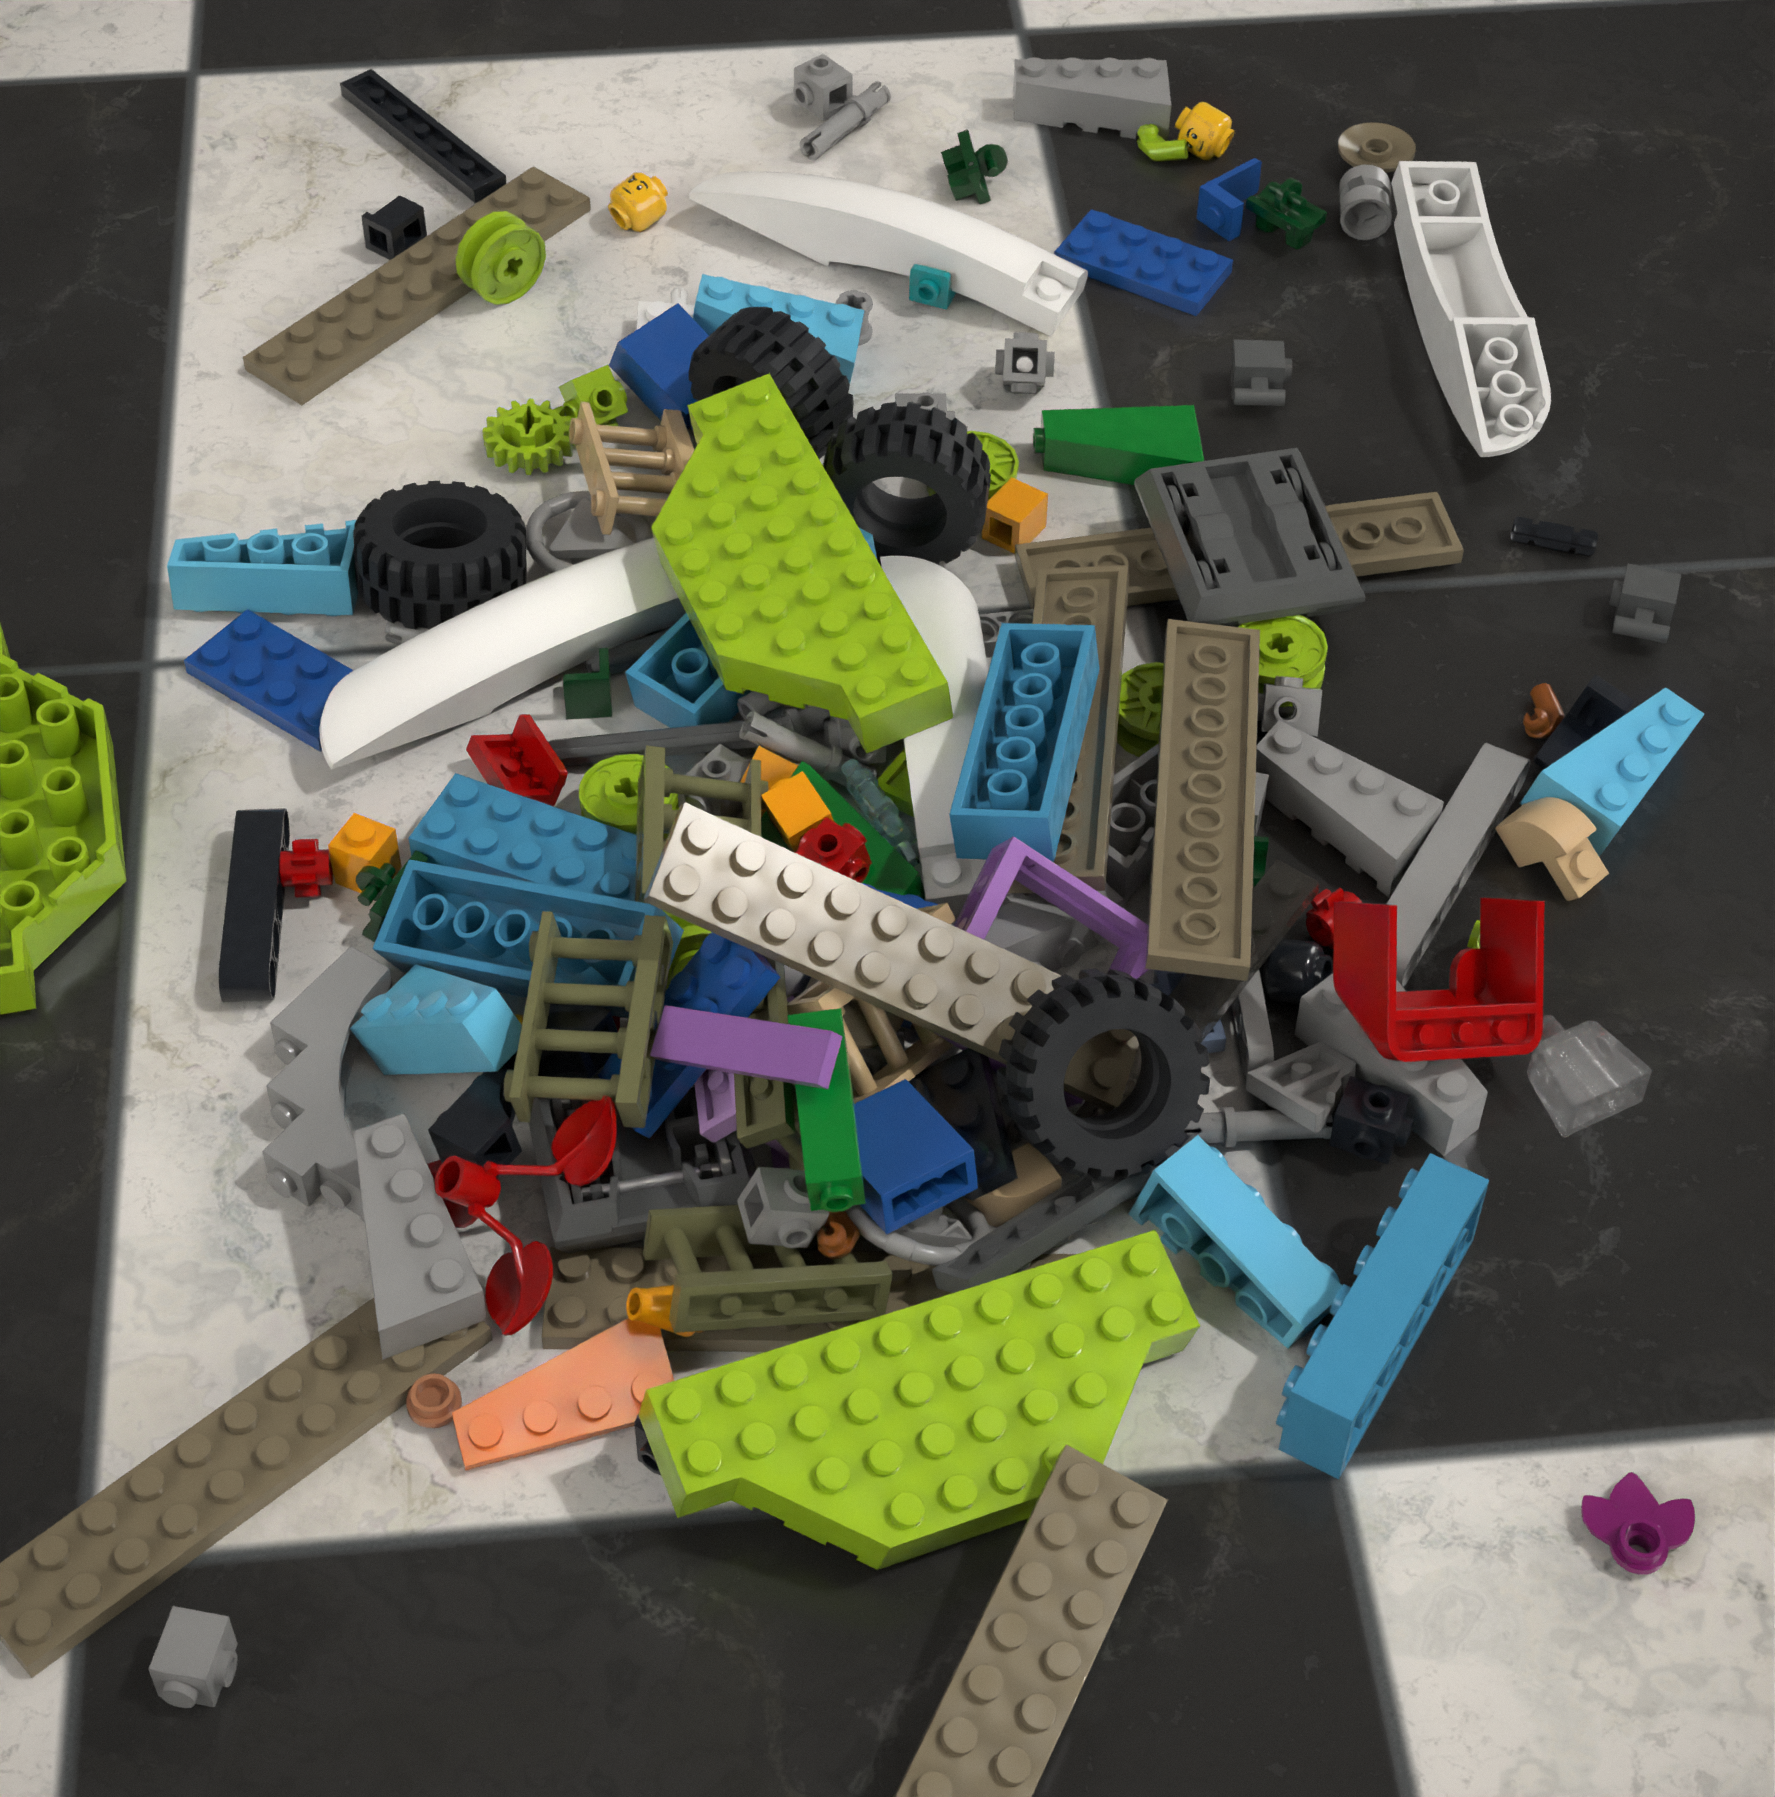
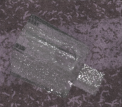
M1553 1015L1543 1017L1542 1037L1538 1046L1533 1050L1527 1071L1529 1081L1563 1137H1567L1641 1103L1652 1073L1648 1065L1598 1022L1588 1020L1565 1030Z

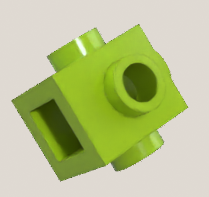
M609 365L593 370L559 386L565 401L563 407L566 416L572 415L573 418H578L581 402H589L596 424L619 426L616 418L629 412L626 406V392L622 384L617 380L615 381Z

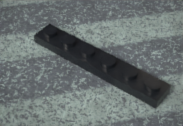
M372 69L340 83L342 97L474 203L483 200L506 184V175Z

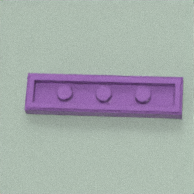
M665 1005L650 1056L663 1062L828 1089L843 1036L829 1030Z

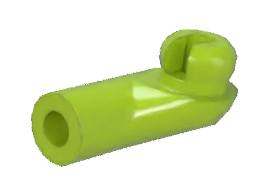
M1145 124L1138 128V147L1151 160L1169 161L1188 158L1186 139L1165 141L1161 136H1158V127L1154 124Z

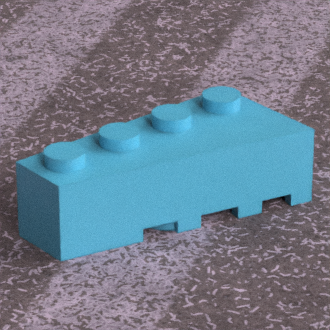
M702 274L693 319L708 335H711L728 318L743 308L769 307L773 309V312L782 311L789 314L794 322L800 321L809 328V333L815 338L819 337L827 345L825 349L831 356L834 355L841 365L839 370L842 375L847 376L850 384L864 310L845 304H835L809 298L805 295L790 294L764 286H754L723 277Z
M356 520L345 521L346 528L326 531H324L323 523L305 525V533L279 535L277 528L260 530V533L243 540H239L235 533L176 539L167 564L174 610H192L195 612L235 611L243 613L248 609L252 612L281 613L285 615H353L358 597L353 538Z
M1665 687L1541 771L1520 804L1523 805L1524 803L1545 797H1555L1576 806L1591 820L1597 829L1587 838L1600 857L1702 719L1704 713Z
M415 964L387 993L376 996L362 1008L361 1013L363 1016L350 1030L384 1075L497 1072L517 1052L522 1025L496 988Z
M1199 1135L1194 1137L1152 1172L1128 1213L1141 1226L1150 1220L1162 1230L1164 1234L1161 1236V1242L1173 1253L1177 1254L1184 1249L1193 1256L1201 1267L1200 1275L1214 1287H1230L1236 1292V1305L1288 1349L1330 1313L1333 1301L1342 1286L1335 1271L1327 1264L1319 1262L1302 1244V1240L1295 1229L1286 1223H1282L1265 1205L1261 1194L1254 1187L1245 1184L1228 1167V1163L1222 1153L1216 1148L1208 1146Z

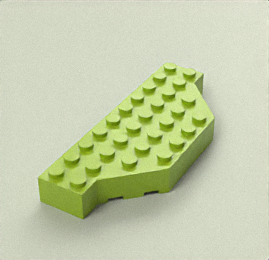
M770 373L687 405L697 446L651 529L660 563L726 690L744 694L747 689L767 694L769 701L805 709L806 705L827 709L830 712V716L849 721L866 754L954 718L949 686L945 676Z
M0 623L1 1015L36 1009L34 970L126 882L113 742L103 705L90 698L82 701L70 695L66 686L40 673L33 676L19 669L17 662L10 658Z
M1155 1229L646 1389L638 1415L677 1518L733 1501L750 1510L755 1507L785 1521L784 1526L824 1545L827 1542L857 1555L858 1561L879 1570L1029 1518L1050 1472L1065 1445L1103 1464L1143 1364L1184 1351L1200 1328V1324Z

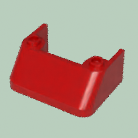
M1480 898V948H1467L1457 953L1450 966L1449 989L1396 992L1397 905L1334 902L1333 984L1335 991L1379 1054L1388 1060L1416 1062L1529 1054L1538 1046L1543 1033L1545 901Z

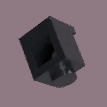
M401 195L373 215L368 212L361 215L366 248L388 260L393 259L427 236L424 207Z

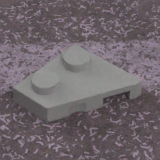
M1320 1041L1247 1072L1246 1091L1266 1102L1268 1106L1277 1109L1316 1133L1323 1128L1341 1101L1350 1076L1355 1077L1356 1062Z

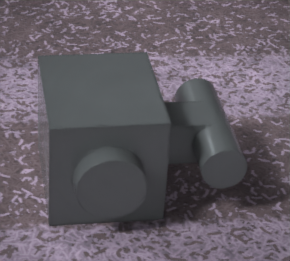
M1234 339L1230 367L1231 399H1233V404L1285 406L1286 393L1285 389H1283V384L1291 383L1292 358H1285L1284 341Z
M1628 563L1624 580L1615 579L1611 591L1609 606L1617 607L1612 633L1666 644L1681 574Z

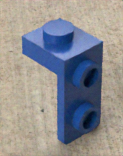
M1253 158L1200 186L1196 219L1227 241L1240 236L1244 208L1242 201L1258 192L1262 162L1257 158Z

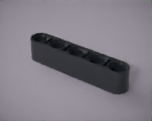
M286 808L236 811L219 961V991L222 1002L269 1001L275 998L285 887H282L280 879L281 851H289L290 826Z

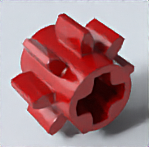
M298 839L292 841L293 851H281L280 879L282 887H295V898L319 897L321 895V886L333 885L334 874L329 849H319L318 839Z
M1326 888L1310 899L1311 905L1314 908L1306 912V927L1310 936L1318 944L1329 946L1332 950L1334 949V902L1362 903L1355 894L1343 891L1342 888L1337 889L1333 893Z

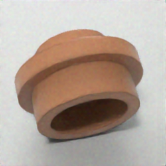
M424 1375L416 1380L407 1394V1412L410 1418L422 1427H443L453 1421L452 1412L462 1407L460 1389L444 1375Z

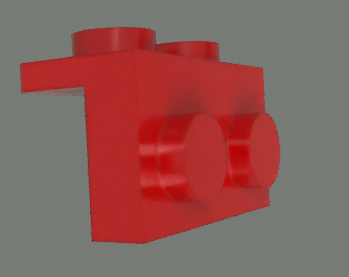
M530 714L519 715L512 734L471 735L466 751L487 784L553 807L555 806L559 794L566 783L568 772Z

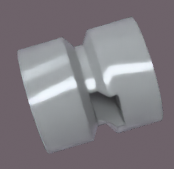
M1359 165L1345 172L1340 180V223L1342 229L1355 239L1370 240L1378 238L1391 225V185L1388 175L1381 168L1374 165Z

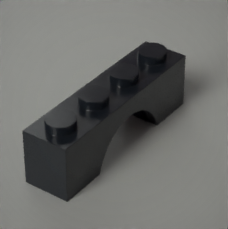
M550 1004L546 1029L618 1032L611 1011L602 1006ZM542 1050L538 1076L591 1079L613 1053ZM517 1052L497 1072H483L476 1077L470 1087L446 1111L440 1114L436 1122L428 1129L442 1163L451 1156H458L481 1166L487 1161L510 1165L522 1152L513 1129L516 1113L512 1103L507 1102L504 1096L505 1075L507 1070H514Z

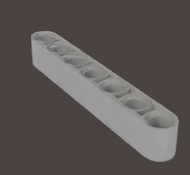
M1488 743L1482 746L1387 902L1389 905H1397L1396 979L1403 987L1408 982L1496 832L1495 827L1502 822L1522 788L1530 767L1529 759Z

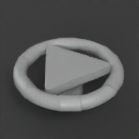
M589 491L560 494L543 502L531 514L526 525V548L533 560L550 574L634 544L614 524L611 535L602 534L597 516H592L591 495ZM575 508L550 545L548 552L544 547L542 536L544 524L550 518ZM616 513L617 516H621L632 525L637 543L653 538L651 525L644 515ZM563 559H570V561H571L572 564H570V563H568V562H565V561H562V560H563Z
M963 1197L887 1235L860 1205H854L846 1210L848 1217L859 1229V1233L871 1243L887 1253L907 1261L925 1265L938 1266L939 1264L946 1263L963 1254L969 1245L991 1232L984 1214ZM943 1207L960 1217L964 1221L969 1233L959 1220L945 1216L942 1213Z

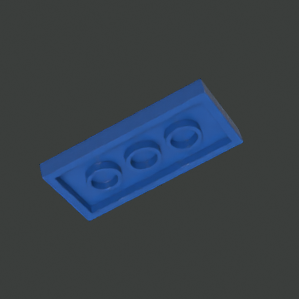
M1092 209L1054 251V255L1087 270V277L1194 316L1199 314L1232 273L1233 259L1221 256L1213 251L1204 250L1182 242L1177 238L1162 235L1143 226L1134 225Z
M248 609L184 659L186 672L319 752L322 751L319 732L320 719L327 698L340 680L354 671Z
M711 932L704 939L701 948L684 969L672 979L666 990L664 1006L748 1018L781 977L764 955ZM613 1053L608 1058L605 1067L598 1074V1077L611 1080L613 1074L620 1075L622 1059H619L618 1055ZM655 1059L645 1128L632 1127L634 1131L650 1139L706 1069Z

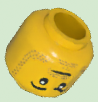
M1206 102L1198 103L1192 110L1186 107L1175 124V128L1180 130L1178 140L1186 139L1188 151L1202 160H1209L1214 156L1220 158L1228 148L1235 133L1231 129V118Z
M635 172L611 190V203L608 204V210L615 222L623 230L632 229L636 232H642L665 215L667 211L665 197L668 196V192L658 177L653 176L650 178L644 173Z

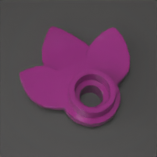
M1629 1472L1614 1486L1609 1500L1593 1495H1584L1582 1499L1581 1514L1586 1528L1593 1536L1610 1546L1612 1557L1619 1566L1634 1574L1646 1575L1658 1571L1664 1565L1669 1550L1686 1544L1693 1533L1695 1510L1692 1500L1674 1499L1659 1505L1647 1486L1634 1472ZM1630 1545L1641 1546L1647 1553L1638 1552L1631 1548Z

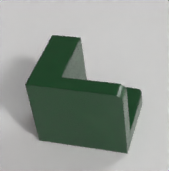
M599 648L600 672L565 674L563 676L566 720L612 717V691L608 648Z

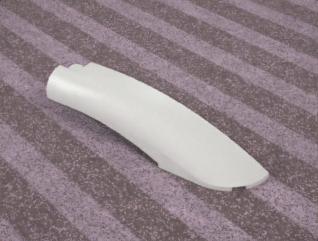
M1399 161L1391 182L1398 213L1394 222V228L1411 302L1430 362L1455 418L1479 456L1492 457L1510 453L1531 441L1542 428L1550 410L1551 389L1534 318H1528L1520 304L1497 248L1476 162Z
M743 171L725 173L701 182L689 193V199L827 267L831 262L871 267L910 277L912 266L919 264L949 272L951 274L950 288H952V291L979 301L1050 337L1083 292L1088 276L1087 270L987 222L941 204L870 184L811 174Z
M654 538L596 556L522 585L415 636L350 672L340 680L329 694L320 719V742L330 769H335L489 715L497 706L598 655L599 648L610 649L674 625L686 611L660 563Z
M883 556L880 557L884 573L945 676L949 686L954 718L904 738V746L926 901L937 904L948 902L953 915H959L986 861L982 859L956 858L949 816L988 675L980 617L975 600L968 588L947 569L936 563L916 557Z

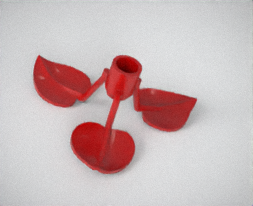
M603 1096L601 1100L587 1102L569 1115L561 1124L552 1141V1153L555 1159L558 1160L552 1165H503L487 1161L481 1166L458 1156H451L443 1163L439 1159L427 1164L435 1181V1191L439 1197H442L456 1228H466L479 1218L507 1241L511 1247L512 1252L502 1255L492 1267L485 1287L488 1312L492 1320L500 1327L502 1335H513L521 1330L542 1308L551 1288L553 1263L550 1252L545 1244L533 1241L523 1248L522 1241L485 1211V1208L494 1205L500 1195L501 1183L496 1176H558L564 1171L567 1182L575 1186H583L596 1180L607 1168L616 1144V1109L612 1098L609 1096Z

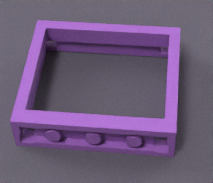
M1014 836L991 849L953 925L984 940L1015 879L1117 946L1119 949L1109 970L1126 972L1135 979L1143 976L1149 970L1145 969L1148 924ZM937 1034L962 1051L968 1048ZM989 1057L991 1069L997 1072L998 1068L1007 1066ZM1064 1091L1067 1108L1076 1104H1082L1083 1099Z

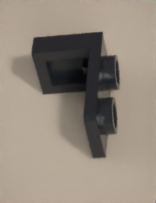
M1595 674L1570 711L1533 759L1534 763L1542 769H1546L1623 717L1634 700Z

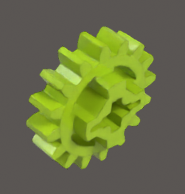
M528 399L527 403L522 404V406L518 402L512 401V409L506 410L505 408L498 407L496 409L497 417L488 416L486 419L487 427L483 428L486 456L494 458L496 467L508 464L509 473H514L519 468L525 469L526 475H531L533 469L538 468L542 472L547 473L549 464L553 463L554 465L562 466L563 456L572 457L573 446L575 444H571L569 441V427L573 417L572 415L565 416V410L562 406L552 410L548 400L544 401L540 406L535 404L533 399Z

